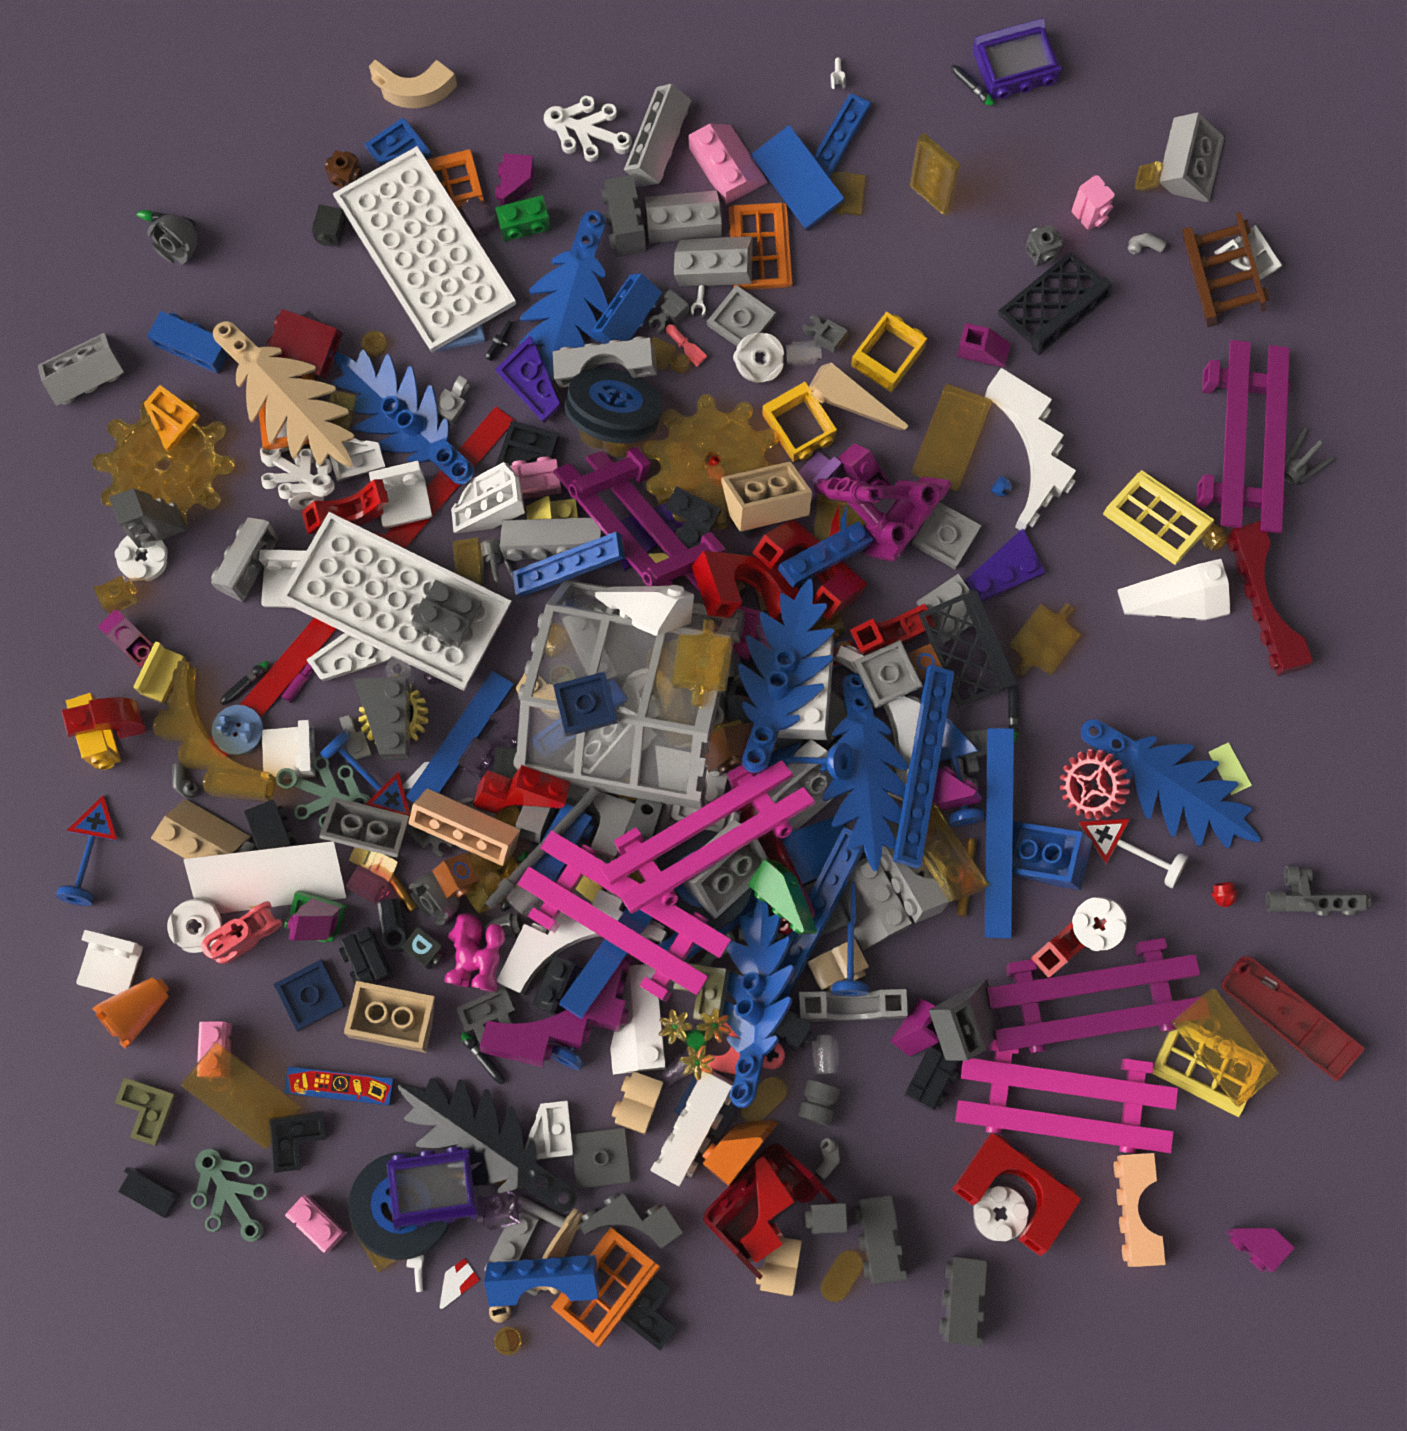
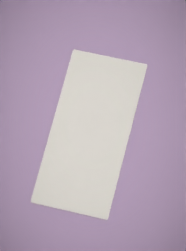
M333 841L184 859L194 899L213 903L219 914L251 910L266 901H269L272 907L292 905L294 893L297 890L328 900L346 898Z

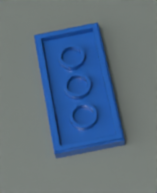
M790 125L751 154L754 161L806 231L845 202L844 197Z

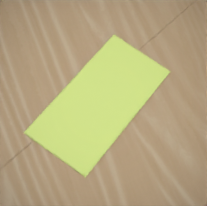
M1229 742L1208 752L1213 761L1219 762L1216 768L1222 779L1238 782V787L1230 793L1231 795L1252 786Z

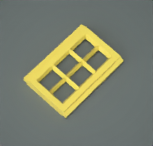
M1142 470L1138 472L1103 512L1104 516L1174 565L1181 561L1214 523L1213 518ZM1139 486L1156 496L1148 506L1131 496ZM1128 499L1144 510L1136 520L1119 509ZM1160 500L1177 511L1169 521L1152 510ZM1148 513L1165 524L1157 534L1140 524ZM1181 515L1198 525L1190 535L1173 525ZM1169 528L1186 539L1178 549L1161 538Z
M1190 1021L1177 1023V1030L1168 1032L1154 1062L1151 1074L1239 1117L1265 1059ZM1179 1033L1199 1042L1193 1056L1174 1047ZM1204 1046L1224 1055L1219 1069L1199 1059ZM1171 1051L1191 1060L1185 1074L1166 1065ZM1230 1059L1250 1068L1244 1081L1224 1072ZM1196 1063L1216 1073L1211 1087L1190 1077ZM1221 1077L1242 1086L1236 1099L1216 1090Z

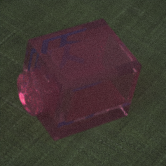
M358 865L345 888L377 906L379 901L381 902L387 897L390 890L388 885L390 883L381 876Z

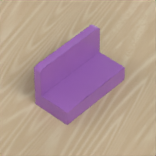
M817 452L798 472L812 491L811 502L819 495L814 490L815 482L819 483L817 480L820 478L829 480L836 477L841 471L842 462L835 456L829 460L821 452Z

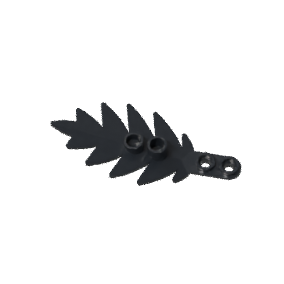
M434 1078L429 1079L425 1092L413 1086L398 1084L401 1094L414 1107L404 1117V1120L420 1125H436L416 1143V1146L420 1148H442L458 1144L457 1146H461L463 1150L469 1149L470 1165L482 1162L471 1171L473 1186L506 1180L498 1188V1193L509 1192L521 1186L556 1211L567 1212L575 1206L577 1200L575 1190L536 1164V1145L534 1140L529 1141L524 1153L520 1124L512 1106L508 1108L499 1136L497 1113L489 1089L484 1090L474 1120L471 1099L461 1079L457 1082L450 1105ZM463 1161L437 1165L440 1169L464 1167ZM465 1177L460 1181L461 1186H466ZM538 1178H543L546 1181L544 1188L536 1187L535 1181ZM561 1193L568 1195V1201L564 1204L558 1201V1196Z

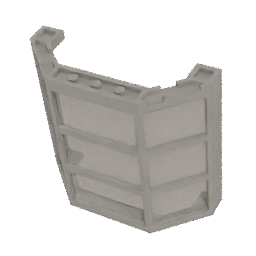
M571 580L563 581L547 602L544 613L539 615L538 628L540 629L538 637L534 636L531 645L533 656L531 660L527 661L525 667L526 682L521 684L519 689L521 704L514 767L518 771L520 766L524 765L568 781L570 786L586 789L593 787L597 791L694 809L702 808L708 786L706 780L707 767H705L706 756H703V754L709 753L711 735L733 643L741 642L745 624L744 610L737 609L730 618L708 616L704 603L693 601L691 624L656 636L635 627L632 624V618H623L620 616L619 609H611L595 597L596 592L610 587ZM605 671L618 723L566 737L553 685Z

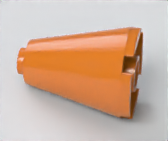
M151 977L96 1004L92 1010L97 1013L95 1015L113 1037L118 1036L121 1040L119 1044L126 1049L134 1042L169 998L167 992L170 989L161 978L155 980Z

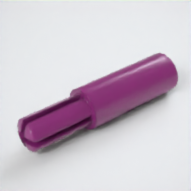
M307 663L301 673H298L281 696L287 702L291 703L308 681L307 678L314 670L309 663Z

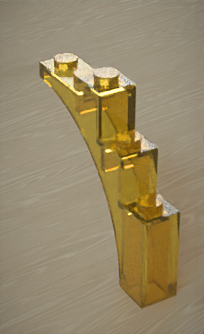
M178 661L177 668L174 669L172 676L174 683L173 691L168 697L169 710L159 709L158 717H155L153 722L154 734L162 740L183 742L178 749L179 763L191 769L208 770V773H205L203 778V787L205 788L204 791L211 796L259 802L273 800L276 783L275 776L269 772L254 770L232 761L212 742L205 731L197 709L195 697L196 668L189 662Z

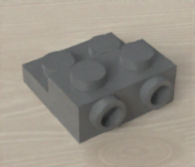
M435 579L426 598L422 599L412 618V626L415 627L414 630L423 636L430 634L438 638L437 641L446 647L453 645L459 648L482 605V601Z

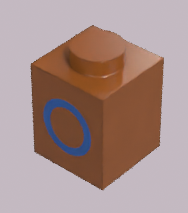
M931 643L907 653L914 668H916V673L922 685H924L926 670L929 665L932 664L943 668Z
M465 853L444 860L433 870L446 899L455 895L458 898L466 896L472 892L471 887L479 881Z

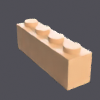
M428 788L413 803L409 825L501 866L505 864L515 851L521 831Z

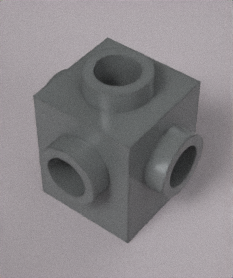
M1052 224L1046 227L1038 226L1029 233L1025 245L1029 257L1032 258L1035 266L1049 263L1058 258L1063 245V239L1061 234L1055 231Z

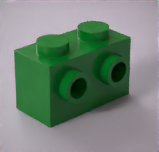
M543 195L495 207L504 242L551 230Z

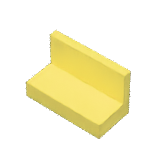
M155 641L133 688L141 695L164 704L186 658L165 649L160 643Z

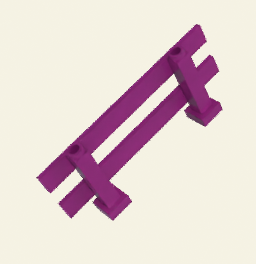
M1230 340L1228 369L1220 368V361L1210 359L1203 370L1202 393L1212 394L1215 388L1227 389L1223 483L1214 482V475L1204 474L1197 483L1196 507L1206 508L1210 502L1221 503L1220 526L1235 528L1242 527L1243 507L1261 509L1260 531L1281 533L1283 509L1287 502V496L1284 494L1287 397L1291 390V380H1288L1289 348L1270 345L1268 347L1267 374L1249 372L1251 342ZM1248 392L1266 394L1262 489L1244 486Z
M637 447L629 449L626 459L613 463L603 450L586 456V461L595 471L581 476L571 463L554 469L553 473L566 487L571 497L577 500L605 535L613 532L622 534L625 558L643 578L647 586H671L674 584L670 580L685 575L700 593L691 566L703 551L725 553L726 549L711 532L702 536L699 545L687 549L629 481L632 478L637 483L646 481L651 465ZM610 488L669 558L655 563L596 493Z
M1165 938L1138 942L1134 946L1136 957L1143 956L1144 963L1033 980L1032 974L1037 970L1036 963L1032 959L1008 963L1005 967L1007 978L1014 977L1015 983L986 988L990 1010L1019 1005L1023 1026L995 1030L998 1050L1002 1052L1028 1047L1030 1054L1045 1052L1046 1044L1156 1026L1161 1029V1032H1170L1177 1030V1023L1209 1018L1210 1015L1205 996L1172 1001L1168 981L1200 976L1196 954L1163 959L1162 952L1167 949ZM1149 984L1153 1005L1048 1022L1041 1021L1038 1002Z

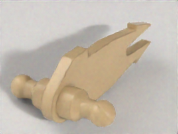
M574 1208L564 1220L565 1223L548 1246L542 1259L565 1257L576 1231L579 1230L583 1213L579 1212L577 1215L579 1210ZM546 1286L534 1287L538 1291L549 1290L552 1294H557L560 1291Z

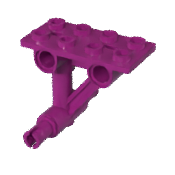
M833 477L829 480L818 479L819 483L815 482L814 490L817 494L826 495L831 500L847 502L866 522L864 528L874 539L872 544L864 551L867 557L893 562L902 555L905 546L917 535L918 529L932 515L933 509L938 502L947 495V490L952 483L945 479L920 477L918 481L902 479L897 481L895 485H870L865 481L851 480L849 477ZM875 498L896 499V502L886 514L883 511L880 512L872 504L879 502Z

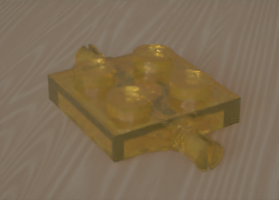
M1065 603L1058 614L1052 613L1042 604L1036 608L1009 644L1023 658V661L1015 669L1017 674L1022 670L1019 675L1024 677L1031 666L1040 668L1049 676L1053 673L1081 636L1066 621L1074 611L1072 606L1068 609L1070 605Z
M707 619L703 620L702 634H679L672 685L676 688H687L693 691L691 706L696 707V705L702 707L704 692L712 690L726 691L733 641L732 638L712 635L715 623L713 620H709V623Z

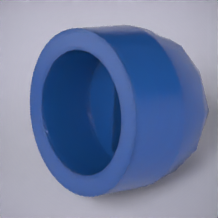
M1001 475L990 491L999 497H1004L1008 495L1004 489L1011 491L1012 484L1008 478Z

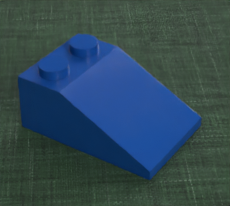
M834 817L792 831L789 836L781 838L803 886L817 880L844 827L840 825L833 828L831 824Z
M1013 821L1012 875L1057 887L1081 890L1093 840L1081 831Z

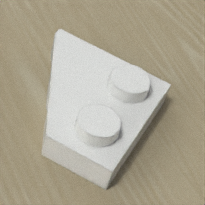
M354 438L342 443L351 458L352 468L339 463L330 456L338 482L386 468L378 442L361 441Z
M568 1101L540 1104L524 1153L529 1141L534 1140L536 1160L573 1155Z

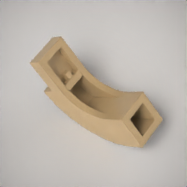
M374 60L369 65L372 75L371 79L381 88L384 99L400 107L423 108L431 106L446 98L457 87L455 73L438 60L423 74L412 78L395 75L377 60Z

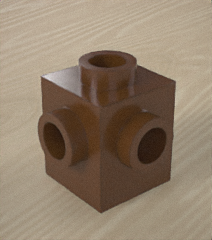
M335 150L332 157H329L326 161L325 171L330 184L338 188H343L361 178L362 169L358 158L351 152Z

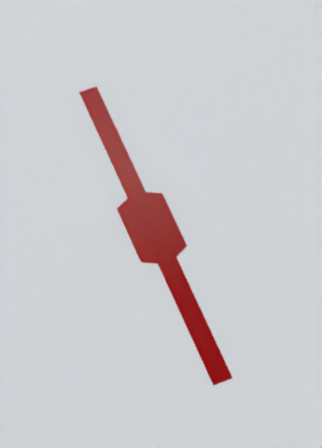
M495 406L459 448L458 452L475 467L509 428L511 420H515ZM442 470L427 486L432 517L459 486ZM431 518L394 526L386 535L373 534L405 549ZM313 618L240 705L253 709L261 718L308 663L307 659L321 648L337 628ZM213 736L205 744L206 747L223 760L229 755L219 749L213 740Z

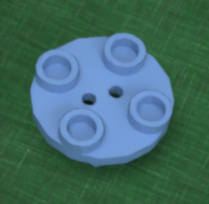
M233 705L225 708L216 716L211 733L215 744L220 750L229 755H247L254 751L262 739L263 722L253 709L244 705Z

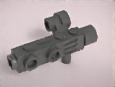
M1285 866L1284 869L1285 885L1292 887V891H1267L1266 908L1268 912L1315 911L1317 915L1328 916L1332 914V911H1341L1344 915H1357L1358 911H1366V908H1370L1371 905L1370 894L1363 893L1361 890L1310 891L1309 884L1312 883L1311 868H1299L1298 866Z

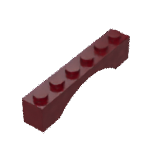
M1261 521L1243 525L1241 528H1233L1228 535L1227 543L1229 550L1235 554L1237 560L1235 562L1236 570L1243 577L1245 583L1244 593L1247 599H1250L1252 602L1253 618L1256 623L1259 622L1261 641L1264 646H1267L1270 654L1268 657L1270 667L1276 671L1277 676L1306 669L1313 663L1305 638L1293 631L1281 619L1268 596L1264 568L1271 542L1267 532L1260 531Z

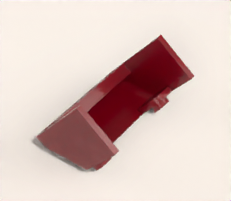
M780 1144L768 1146L706 1209L703 1215L704 1223L759 1280L763 1275L751 1264L753 1259L739 1240L751 1231L758 1219L759 1208L755 1175L756 1160L762 1156L766 1160L771 1157L780 1170L776 1173L781 1183L784 1181L788 1182L795 1193L791 1198H795L799 1203H807L813 1200L819 1192L832 1204L837 1201L821 1182ZM777 1215L768 1220V1223H770Z

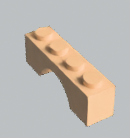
M1154 1153L1117 1156V1161H1114L1115 1178H1119L1120 1189L1116 1190L1118 1205H1122L1123 1216L1119 1217L1120 1232L1125 1234V1244H1122L1123 1260L1127 1261L1129 1267L1165 1265L1163 1237L1148 1230L1142 1223L1138 1213V1201L1141 1193L1147 1186L1157 1181Z

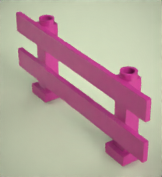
M781 760L758 775L747 771L742 764L726 773L731 791L644 842L637 827L615 839L614 843L620 857L600 869L611 885L636 870L643 877L644 883L620 896L631 914L656 899L660 901L662 906L671 907L678 900L673 890L674 888L770 830L779 838L789 836L792 832V827L788 820L814 805V799L802 787L779 802L774 803L767 792L793 777L792 772ZM748 803H751L759 813L662 872L653 861Z
M551 830L540 849L560 860L567 867L557 883L528 866L517 885L544 901L540 910L533 907L528 917L555 934L560 926L556 919L562 912L655 969L656 972L651 980L644 977L639 986L664 1002H667L672 994L667 990L672 981L698 995L708 976L685 963V959L695 944L721 958L731 939L706 924L708 920L696 912L690 915L675 905L671 907L662 906L660 901L656 899L640 910L679 933L668 952L573 894L583 876H586L619 897L640 884L626 876L611 885L600 869L606 863L594 856L596 852L584 844L580 848Z
M993 1040L989 1045V1051H995L993 1061L971 1058L962 1062L960 1079L988 1082L991 1085L988 1104L958 1100L955 1122L986 1126V1132L1002 1134V1129L1118 1145L1121 1152L1136 1154V1148L1171 1153L1173 1131L1140 1127L1142 1105L1176 1110L1178 1088L1145 1083L1146 1073H1152L1153 1062L1122 1059L1121 1070H1127L1126 1080L1011 1064L1012 1054H1018L1019 1049L999 1052L997 1040ZM1008 1086L1124 1102L1121 1124L1009 1108L1006 1107Z

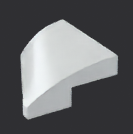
M1255 225L1250 229L1251 234L1247 236L1259 279L1262 280L1283 267V265ZM1239 236L1231 240L1214 253L1217 255L1243 247L1241 237ZM1246 257L1229 261V263L1244 271L1249 270Z

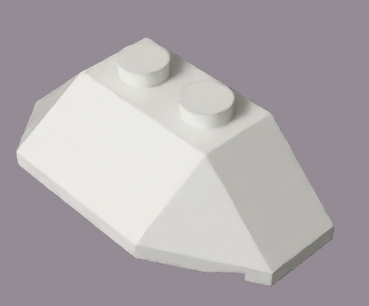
M503 462L470 481L461 494L458 504L455 503L451 509L454 533L494 529L502 525V520H512L525 513L519 477L508 463Z

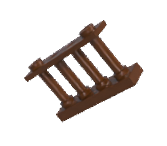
M1241 212L1236 213L1237 225L1199 236V234L1194 235L1192 226L1182 229L1184 244L1207 327L1217 325L1216 316L1220 315V312L1254 302H1259L1261 312L1266 311V302L1270 301L1267 287L1261 286L1247 236L1251 234L1248 219L1243 220ZM1240 234L1243 247L1207 258L1205 256L1200 257L1198 249L1202 248V245ZM1246 257L1249 270L1211 280V278L1206 279L1204 271L1208 270V267ZM1250 279L1253 280L1256 292L1222 302H1217V300L1212 302L1210 293H1214L1215 289Z

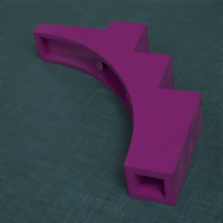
M625 957L582 1020L568 1010H565L555 1016L530 1023L510 1024L487 1021L480 1043V1051L543 1068L545 1060L550 1061L553 1045H550V1042L581 1050L582 1043H588L591 1033V1027H587V1024L619 1032L620 1024L626 1025L629 1010L625 1009V1000L616 997H622L625 982L621 981L623 971H629L632 957Z

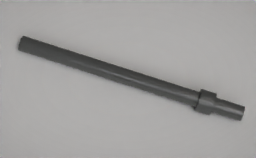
M592 787L552 831L562 836L600 793ZM547 836L507 879L504 878L497 885L499 888L485 902L491 910L506 895L509 896L516 889L515 885L520 881L528 866L532 868L546 853L540 847Z

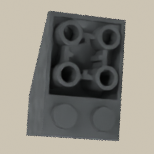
M987 979L979 981L929 1010L946 1060L967 1061L986 1050L996 1038L995 1030L1003 1029L998 1010H990L986 990L990 986Z

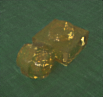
M653 337L652 342L655 346L657 368L665 371L670 363L672 364L671 368L678 373L683 374L689 370L691 359L682 353L673 356L676 351L675 346Z

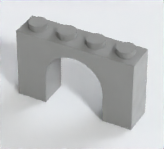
M569 786L566 803L574 807L590 789ZM598 791L600 795L586 809V811L594 816L599 826L591 849L596 852L594 855L596 858L608 864L619 857L614 840L626 833L635 804L626 798H616L607 795L605 792ZM523 805L516 822V828L521 830L519 837L540 844L551 817L560 811L561 808Z

